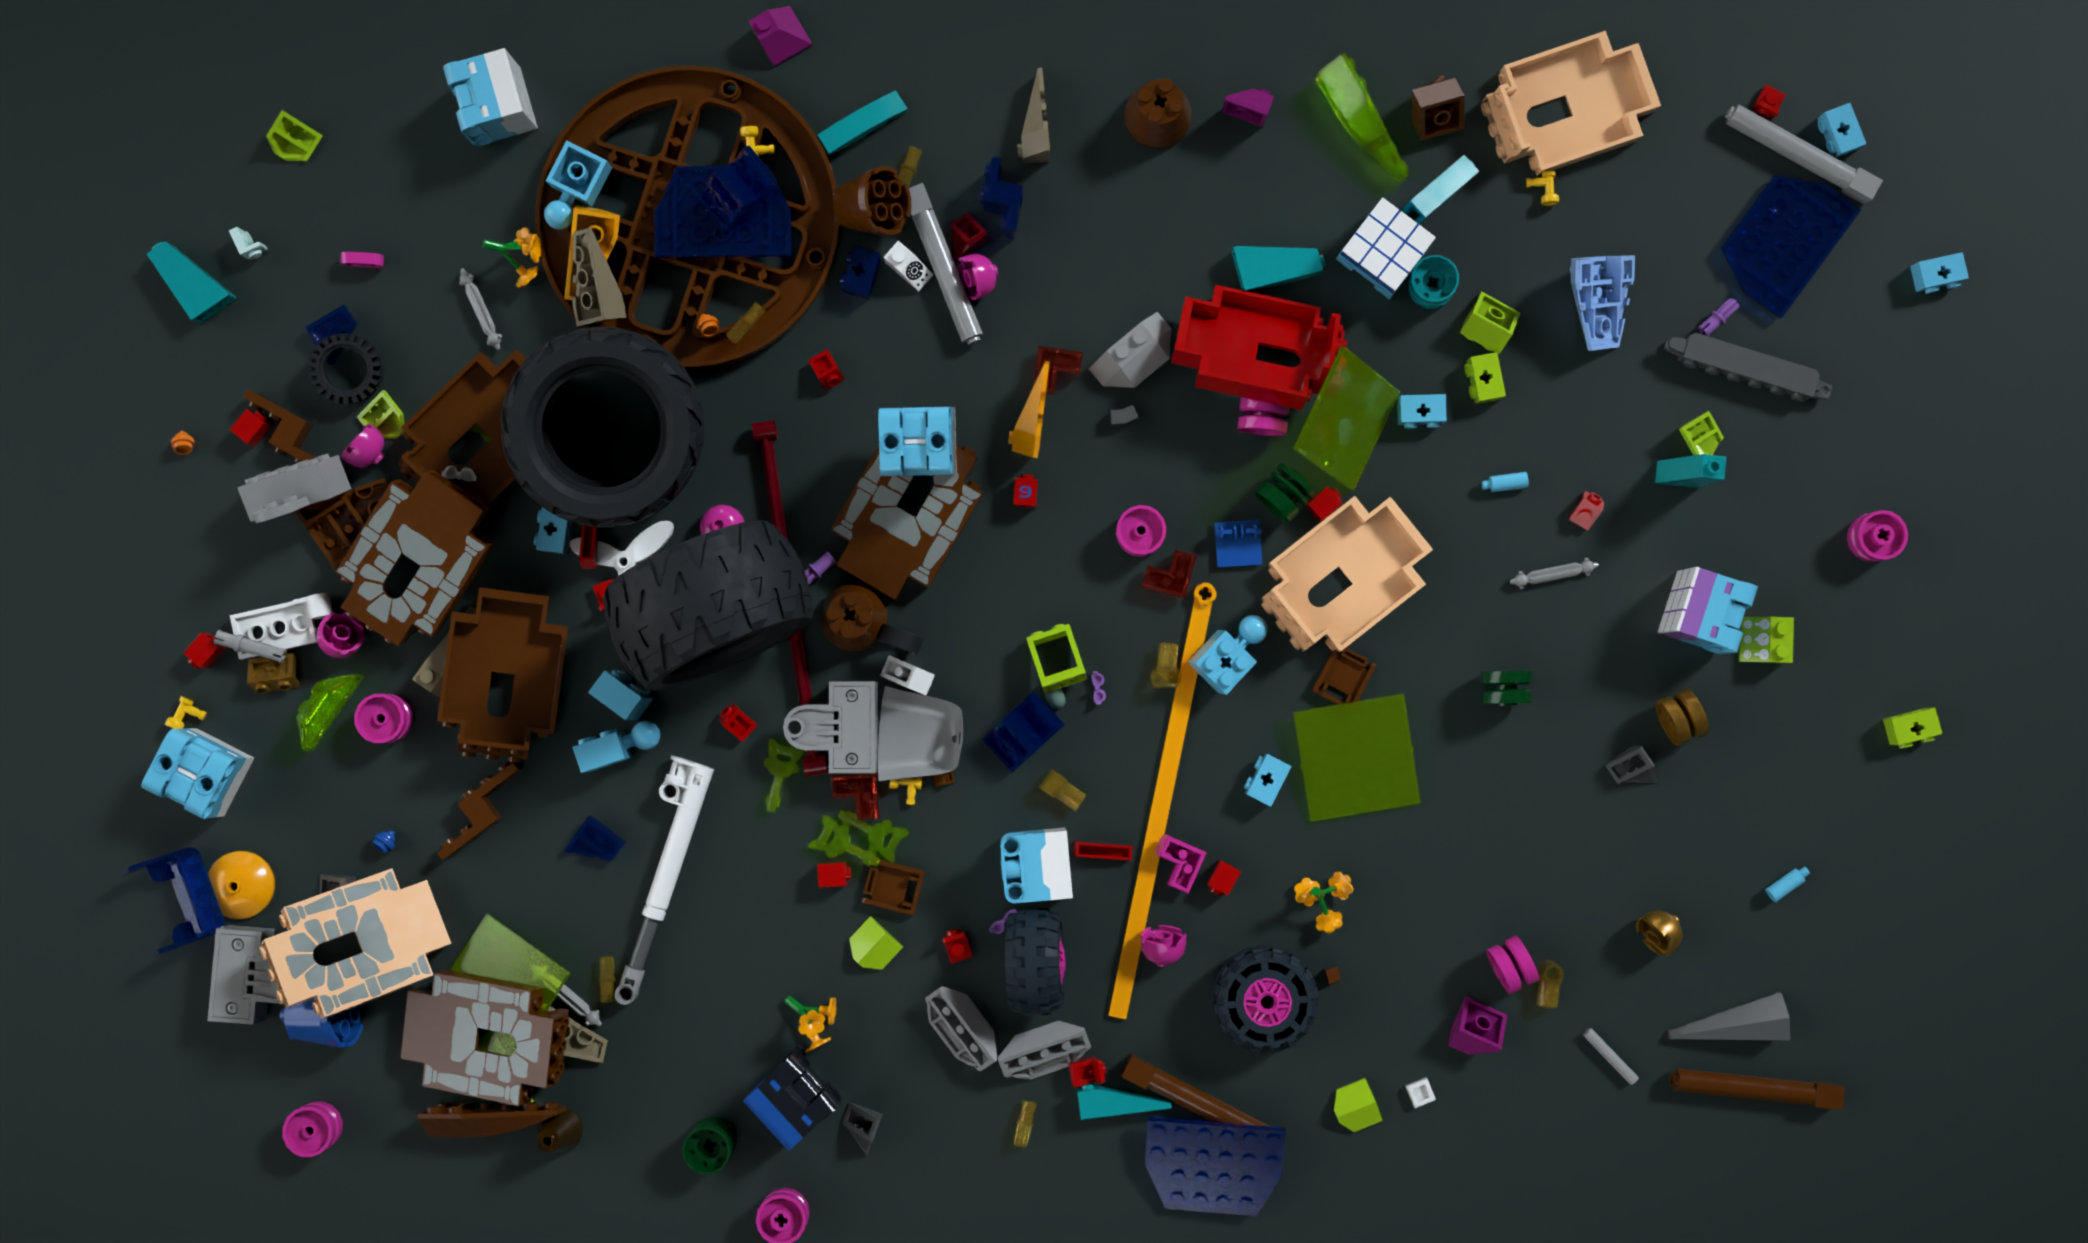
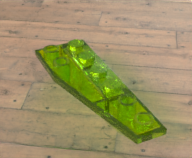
M1344 52L1321 69L1316 76V80L1337 117L1355 141L1384 170L1402 183L1408 177V167L1401 160L1397 148L1391 140L1366 90L1367 84L1364 78L1358 76L1353 59L1351 57L1348 58Z

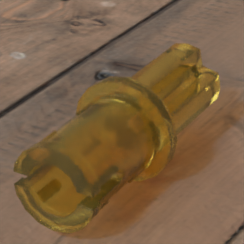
M909 146L904 163L900 165L901 171L899 173L902 183L907 184L908 187L913 174L917 173L916 167L923 153L920 149L916 151L917 148Z
M754 302L752 307L743 316L738 317L740 320L726 334L728 339L733 343H737L749 329H753L752 326L766 311Z
M604 956L600 958V979H598V982H600V1002H615L614 981H616V978H614V959L611 956Z
M1022 1100L1019 1120H1016L1018 1126L1014 1139V1145L1024 1148L1027 1146L1030 1129L1034 1126L1032 1120L1037 1105L1035 1102Z

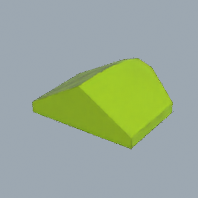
M281 110L266 137L273 152L284 160L308 161L323 135Z
M382 390L357 416L364 427L368 423L372 424L378 429L384 439L398 438L404 432L401 428L404 425V415L385 390Z
M1709 411L1679 428L1693 456L1701 454L1713 455L1719 442L1724 438Z
M871 916L849 938L853 959L863 968L883 970L903 948Z
M1365 1078L1336 1089L1334 1112L1340 1124L1353 1132H1357L1383 1121L1375 1098Z

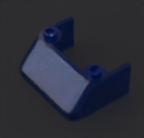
M186 847L129 866L121 872L123 876L146 869L148 876L154 882L161 883L171 880L186 922L175 926L171 932L173 944L151 953L152 958L215 935L216 928L224 927L225 920L201 854L197 849Z

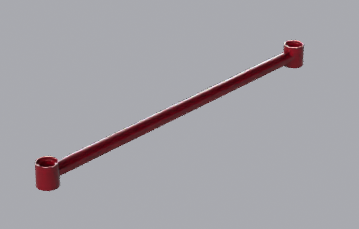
M775 420L752 423L754 442L760 443L772 525L778 527L782 535L788 540L773 440H778ZM801 630L789 638L800 706L813 705ZM807 750V757H803L805 777L829 774L826 754H821L820 750Z

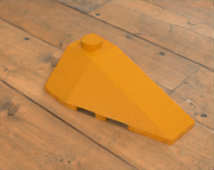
M577 205L574 207L564 299L573 300V296H576V284L573 283V275L577 274V264L573 260V232L592 228L607 261L618 238L620 215L598 208Z
M1045 361L1015 424L1014 431L1009 432L1008 444H1012V451L1032 458H1038L1050 361Z

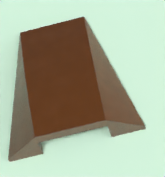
M384 478L355 487L330 499L316 502L294 511L335 571L389 486Z

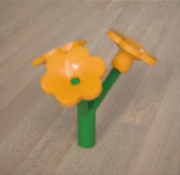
M527 227L517 230V239H514L513 242L503 244L484 239L482 248L501 252L516 268V272L520 275L516 283L518 288L526 286L530 280L535 278L539 268L535 266L526 269L523 265H519L506 250H522L524 255H530L534 263H538L539 257H541V240L537 234L530 233Z
M1339 871L1335 872L1333 877L1329 879L1328 884L1330 887L1324 890L1320 889L1317 881H1311L1310 878H1303L1300 883L1294 886L1295 900L1298 903L1312 906L1314 901L1319 900L1323 912L1316 917V928L1318 931L1332 933L1343 924L1341 920L1342 914L1327 910L1323 899L1325 894L1330 892L1334 897H1339L1341 900H1346L1349 894L1353 893L1350 876L1343 875Z
M791 996L785 999V1004L800 1015L798 1031L802 1035L806 1034L812 1042L811 1046L805 1050L806 1053L831 1040V1037L820 1039L817 1033H821L825 1028L823 1024L825 1021L824 1015H827L829 1025L834 1024L836 998L831 997L828 1006L820 1005V1007L803 1006Z

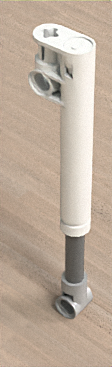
M673 755L670 758L673 762L669 774H666L664 782L659 788V794L663 800L678 805L642 912L645 918L630 963L625 966L619 986L615 991V999L622 1005L630 1004L639 995V988L645 973L643 967L659 921L664 920L665 911L668 908L714 772L713 768ZM669 785H673L676 788V795L674 797H669L666 793V788ZM624 987L629 988L632 991V997L630 999H627L622 995V989Z

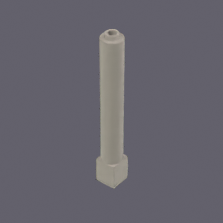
M1739 104L1736 107L1731 106L1724 117L1727 119L1726 125L1842 188V193L1863 205L1873 200L1883 182L1882 179L1860 167L1855 169Z
M918 184L909 188L912 219L962 343L967 342L968 345L975 344L980 341V337L983 335L924 184Z

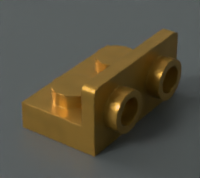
M294 653L283 654L286 655L283 663L264 657L248 659L247 684L255 693L266 694L269 691L277 690L288 691L292 688L300 687V682L296 678V656Z

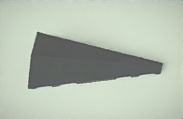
M1776 992L1773 995L1755 999L1753 1002L1709 1015L1704 1019L1689 1022L1687 1025L1669 1029L1668 1038L1790 1041V1017L1782 993Z

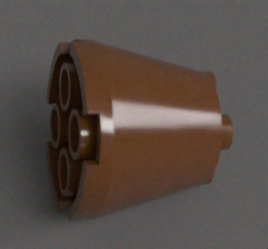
M1166 78L1155 79L1139 86L1130 95L1126 103L1124 118L1126 128L1136 142L1151 148L1165 149L1177 144L1186 135L1191 123L1192 110L1187 96L1176 84Z
M879 166L869 169L832 192L835 223L842 225L846 229L881 236L900 233L906 218H910L911 196L907 184L902 183L896 174L897 170L892 167Z
M846 584L836 588L826 597L820 611V624L827 639L838 648L847 651H862L878 642L877 639L882 625L888 622V611L881 596L870 587L862 584ZM847 609L851 612H856L854 621L847 620Z

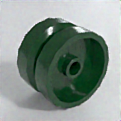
M1532 671L1481 672V684L1486 686L1496 685V690H1484L1481 692V704L1512 706L1518 705V703H1533L1531 690L1518 689V685H1529L1532 683Z

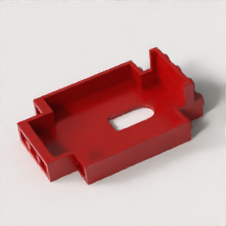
M1215 285L1211 302L1185 296L1171 363L1198 369L1195 382L1196 388L1302 410L1305 401H1310L1311 393L1332 398L1335 389L1339 390L1342 376H1339L1338 373L1339 371L1342 372L1345 358H1341V353H1345L1347 340H1344L1345 330H1343V325L1340 324V314L1332 313L1326 327L1322 326L1323 317H1320L1321 307ZM1258 345L1293 352L1299 356L1301 363L1296 367H1287L1256 360Z

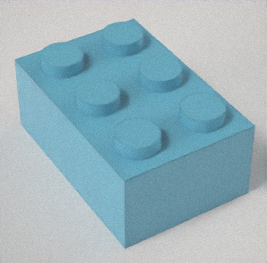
M614 669L612 671L604 670L588 692L624 720H638L654 699L649 695L651 693L650 690L632 682V676L623 670L616 671Z

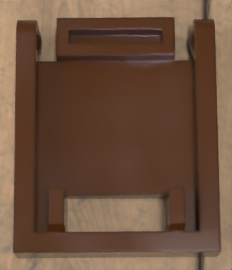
M1348 648L1343 649L1340 655L1337 654V650L1331 651L1311 691L1352 712L1377 664L1372 662L1367 670L1365 666L1369 659ZM1328 685L1347 694L1344 702L1325 693Z
M872 858V863L879 864L880 868L870 866L864 894L872 895V899L862 897L861 902L914 916L925 870ZM909 880L918 881L913 902L904 900Z

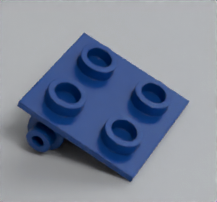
M1259 520L1214 523L1217 567L1262 565L1260 537L1262 531Z

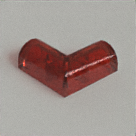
M1038 346L1033 386L1045 361H1050L1046 394L1054 395L1057 372L1080 375L1083 352Z
M1175 550L1169 571L1147 565L1141 587L1185 599L1197 555Z
M877 773L831 776L832 799L855 797L856 820L880 818Z

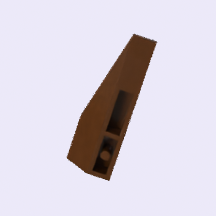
M452 1102L437 1103L438 1106L427 1107L426 1111L419 1113L418 1120L429 1137L473 1138L507 1133L537 1124L567 1111V1106H558V1102L544 1103V1106H537V1102H528L522 1106L501 1103V1106H494V1102H482L480 1106H473V1102H461L459 1105H452Z

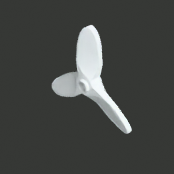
M670 521L655 523L640 533L625 551H620L607 543L598 541L597 564L615 567L618 571V576L626 570L657 553L671 537L674 524ZM581 538L573 539L569 543L570 548L577 555L580 553Z

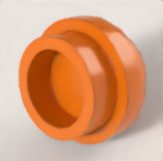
M702 314L696 327L703 337L708 338L718 333L719 322L714 316Z
M180 431L172 438L171 447L175 453L186 455L193 451L195 441L187 432Z

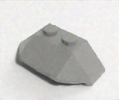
M1156 312L1140 322L1110 347L1089 368V371L1103 387H1137L1169 360L1171 327Z
M941 986L925 998L929 1023L956 1059L975 1067L979 1071L997 1061L994 1030L967 994Z
M1056 1021L1015 1035L998 1056V1062L1004 1077L1010 1078L1012 1076L1031 1080L1069 1067L1068 1064L1078 1061L1091 1048L1085 1028Z

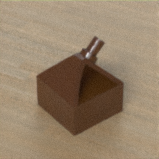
M1438 75L1436 80L1412 90V124L1421 141L1464 129L1465 95L1456 78L1446 80L1445 76Z

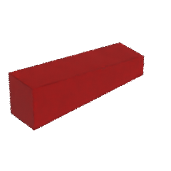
M582 525L579 553L582 569L597 568L599 527Z
M1074 841L1073 856L1132 860L1133 846Z

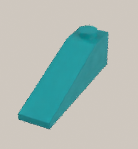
M1095 1083L1077 1088L1081 1120L1172 1108L1171 1102L1168 1099L1104 1086H1095Z

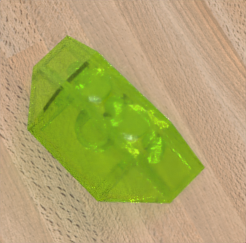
M350 674L321 680V682L318 681L311 690L312 695L308 701L305 700L298 708L299 714L296 717L301 749L303 751L310 752L315 749L364 676L361 674Z

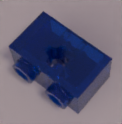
M854 245L853 251H849L846 258V264H849L847 272H843L840 278L839 285L842 286L844 293L867 300L870 299L882 259L881 253ZM861 267L864 271V274L861 273L859 277H857L855 271H859Z

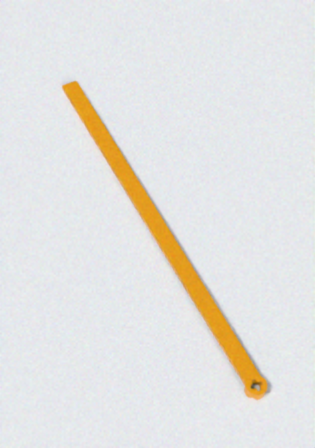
M1201 583L1194 590V603L1108 1014V1016L1116 1018H1127L1141 950V933L1146 926L1160 858L1156 855V847L1160 838L1165 834L1198 672L1188 661L1204 645L1212 602L1216 598L1215 588L1210 583ZM1204 588H1208V592L1211 593V597H1207L1206 600H1202V596L1199 595V591H1203Z

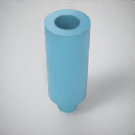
M1527 472L1490 476L1489 480L1482 481L1481 485L1483 490L1490 489L1491 492L1528 488L1529 481Z
M1805 866L1799 870L1794 868L1767 887L1765 891L1774 902H1777L1806 881L1805 877L1810 872Z

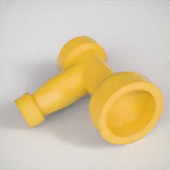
M757 126L740 128L741 136L746 139V161L759 160V155L774 154V145L755 146V137L759 133Z
M1555 171L1542 172V177L1526 178V188L1545 186V194L1541 197V205L1551 206L1559 204V196L1554 193Z
M181 696L179 699L181 702L174 716L167 718L165 725L175 729H183L184 722L182 720L185 713L204 720L207 712L192 706L193 700Z
M922 777L890 780L889 789H896L899 785L908 786L906 804L915 805L916 789H921Z

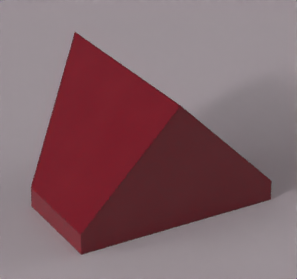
M968 212L950 224L952 228V258L955 264L959 262L958 259L960 257L969 255L988 241L986 230Z

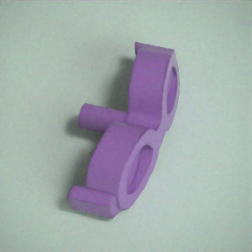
M1093 671L1091 676L1092 683L1095 686L1093 698L1096 705H1100L1106 699V693L1100 689V686L1104 684V677L1097 671Z
M1016 909L1008 911L1004 919L996 921L990 926L989 931L995 934L1002 933L1005 930L1004 924L1007 922V917L1011 913H1017L1018 911Z

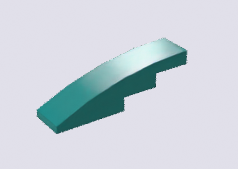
M895 90L853 112L819 133L816 137L829 156L864 139L868 133L885 126L887 121L906 113L907 107Z

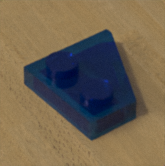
M342 305L305 328L317 345L321 344L323 339L329 338L331 335L352 334L358 323L348 307ZM343 348L334 351L327 360L328 365H332Z
M590 815L567 845L564 852L582 854L590 858L598 857L601 860L612 862L627 842Z

